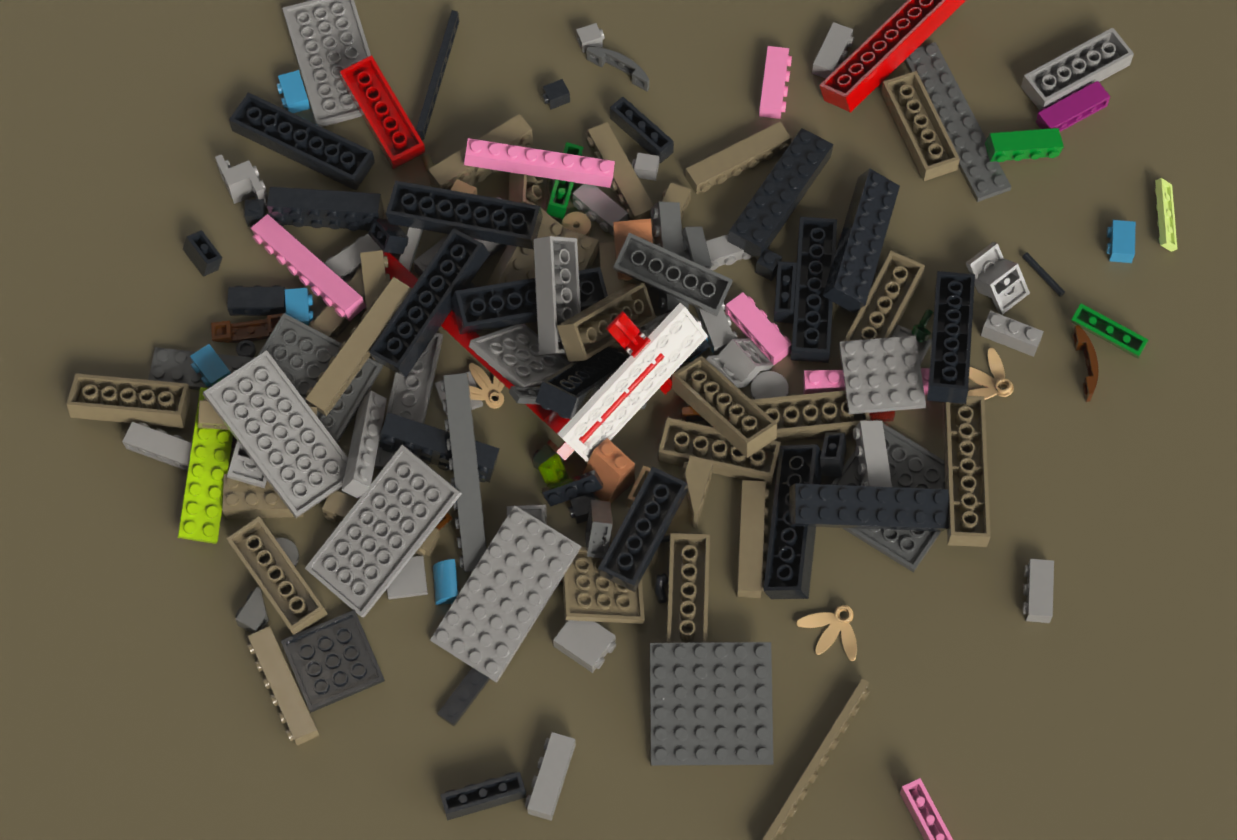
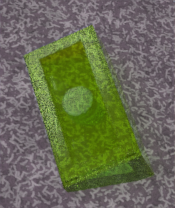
M558 454L553 455L538 467L547 486L569 479Z

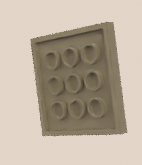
M581 547L563 576L565 620L643 624L645 619L642 579L636 591L633 592L600 576L598 568L604 558L587 557L586 547Z

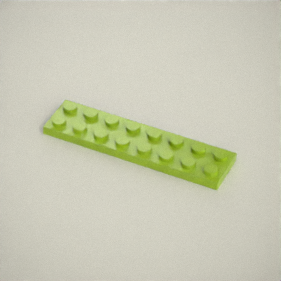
M201 387L177 538L217 544L223 507L224 474L228 473L233 434L230 430L198 428L199 401L205 399L203 392L209 389Z

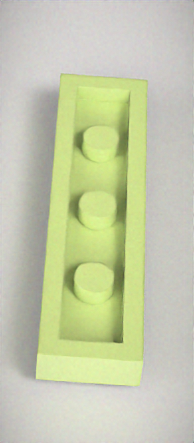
M1160 178L1155 180L1156 209L1158 211L1157 224L1160 234L1159 243L1162 247L1172 252L1177 250L1172 184Z

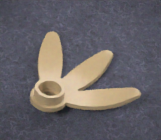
M989 348L988 364L993 377L970 367L969 378L987 388L970 390L967 396H984L986 400L995 395L1007 397L1014 390L1012 382L1005 379V371L999 355L994 348Z
M470 363L471 375L481 388L469 386L471 400H485L486 404L493 409L501 407L504 403V396L501 391L505 385L495 376L492 384L482 368L474 363ZM496 396L498 401H493L491 397Z
M840 605L835 609L834 613H815L796 621V625L802 628H817L830 624L817 643L815 649L817 655L828 650L841 631L842 644L850 661L856 659L857 641L850 625L854 613L849 606ZM842 612H847L848 614L845 619L840 617Z

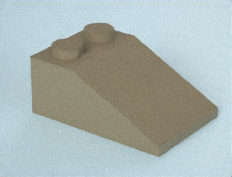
M690 456L689 461L684 462L682 480L688 483L686 497L692 525L694 528H697L712 478L713 461Z

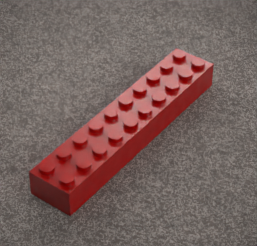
M907 0L819 85L824 101L851 113L966 0Z

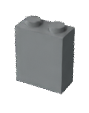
M568 620L553 640L556 649L592 673L596 668L600 669L605 661L604 657L606 654L612 653L616 647V635L595 621Z

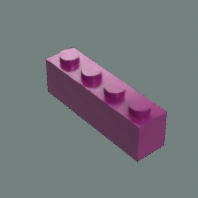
M1099 81L1092 84L1089 83L1080 91H1074L1069 94L1067 98L1057 100L1052 106L1042 108L1038 112L1036 124L1040 129L1059 128L1061 132L1107 107L1111 96Z

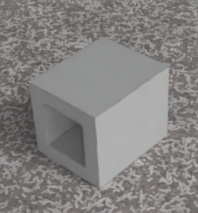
M597 23L576 29V38L582 53H585L588 47H603L605 36L603 30L598 28Z
M644 153L637 154V158L632 161V167L638 178L656 181L659 169V156Z

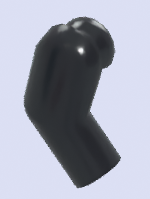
M666 573L657 574L655 577L654 591L658 603H664L668 600L663 584L669 582Z

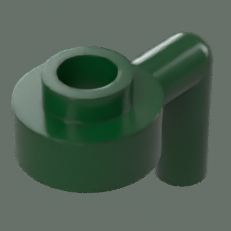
M930 309L925 311L919 324L914 325L911 331L919 342L928 341L931 332L925 328L933 314V311Z

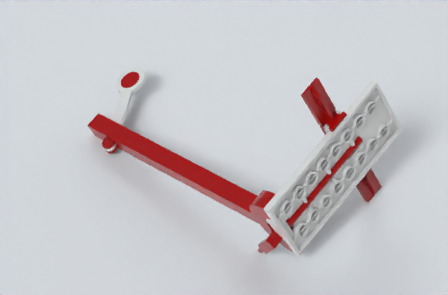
M409 227L407 233L409 237L408 245L405 247L404 253L401 254L399 261L387 252H383V256H387L388 267H385V274H389L391 280L395 277L413 288L418 279L410 270L423 230ZM681 303L675 307L648 337L640 332L623 311L619 313L605 329L630 357L572 419L562 418L557 412L546 410L540 404H525L564 440L559 447L551 440L547 442L564 460L573 451H576L588 463L593 450L606 438L611 440L658 389L665 395L672 389V374L708 336ZM451 310L441 327L510 390V387L514 385L469 347L470 341L480 336L476 332L460 334L455 313Z

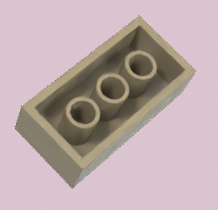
M224 474L222 511L226 519L257 518L259 516L260 518L294 517L268 481L265 488L227 478V474Z

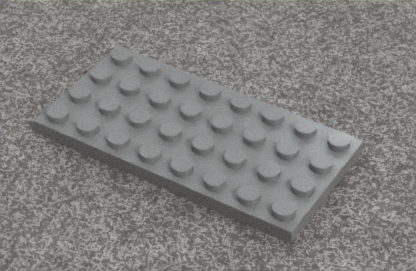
M310 0L283 7V13L316 125L324 127L362 117L340 77L341 70L371 56L354 0Z
M267 350L203 392L204 397L295 518L342 487L348 457Z
M401 445L371 483L370 488L360 497L305 569L351 609L355 610L358 615L364 618L462 493L409 449Z
M514 505L430 641L497 683L580 551L581 546Z

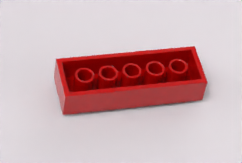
M372 55L340 71L341 81L393 169L425 153L424 143Z

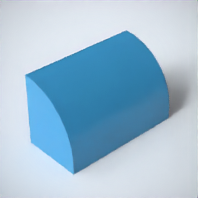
M455 559L440 561L433 566L435 605L451 604L458 596Z

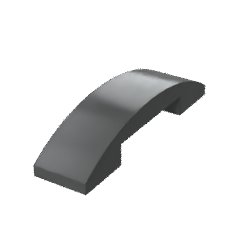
M587 48L588 61L600 67L608 63L632 76V84L648 92V76L630 58L609 49Z

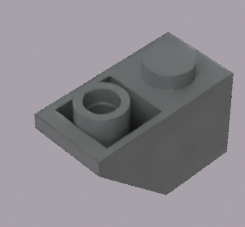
M256 587L254 591L249 593L246 604L237 611L235 619L238 626L252 634L264 629L269 621L264 597L259 587Z

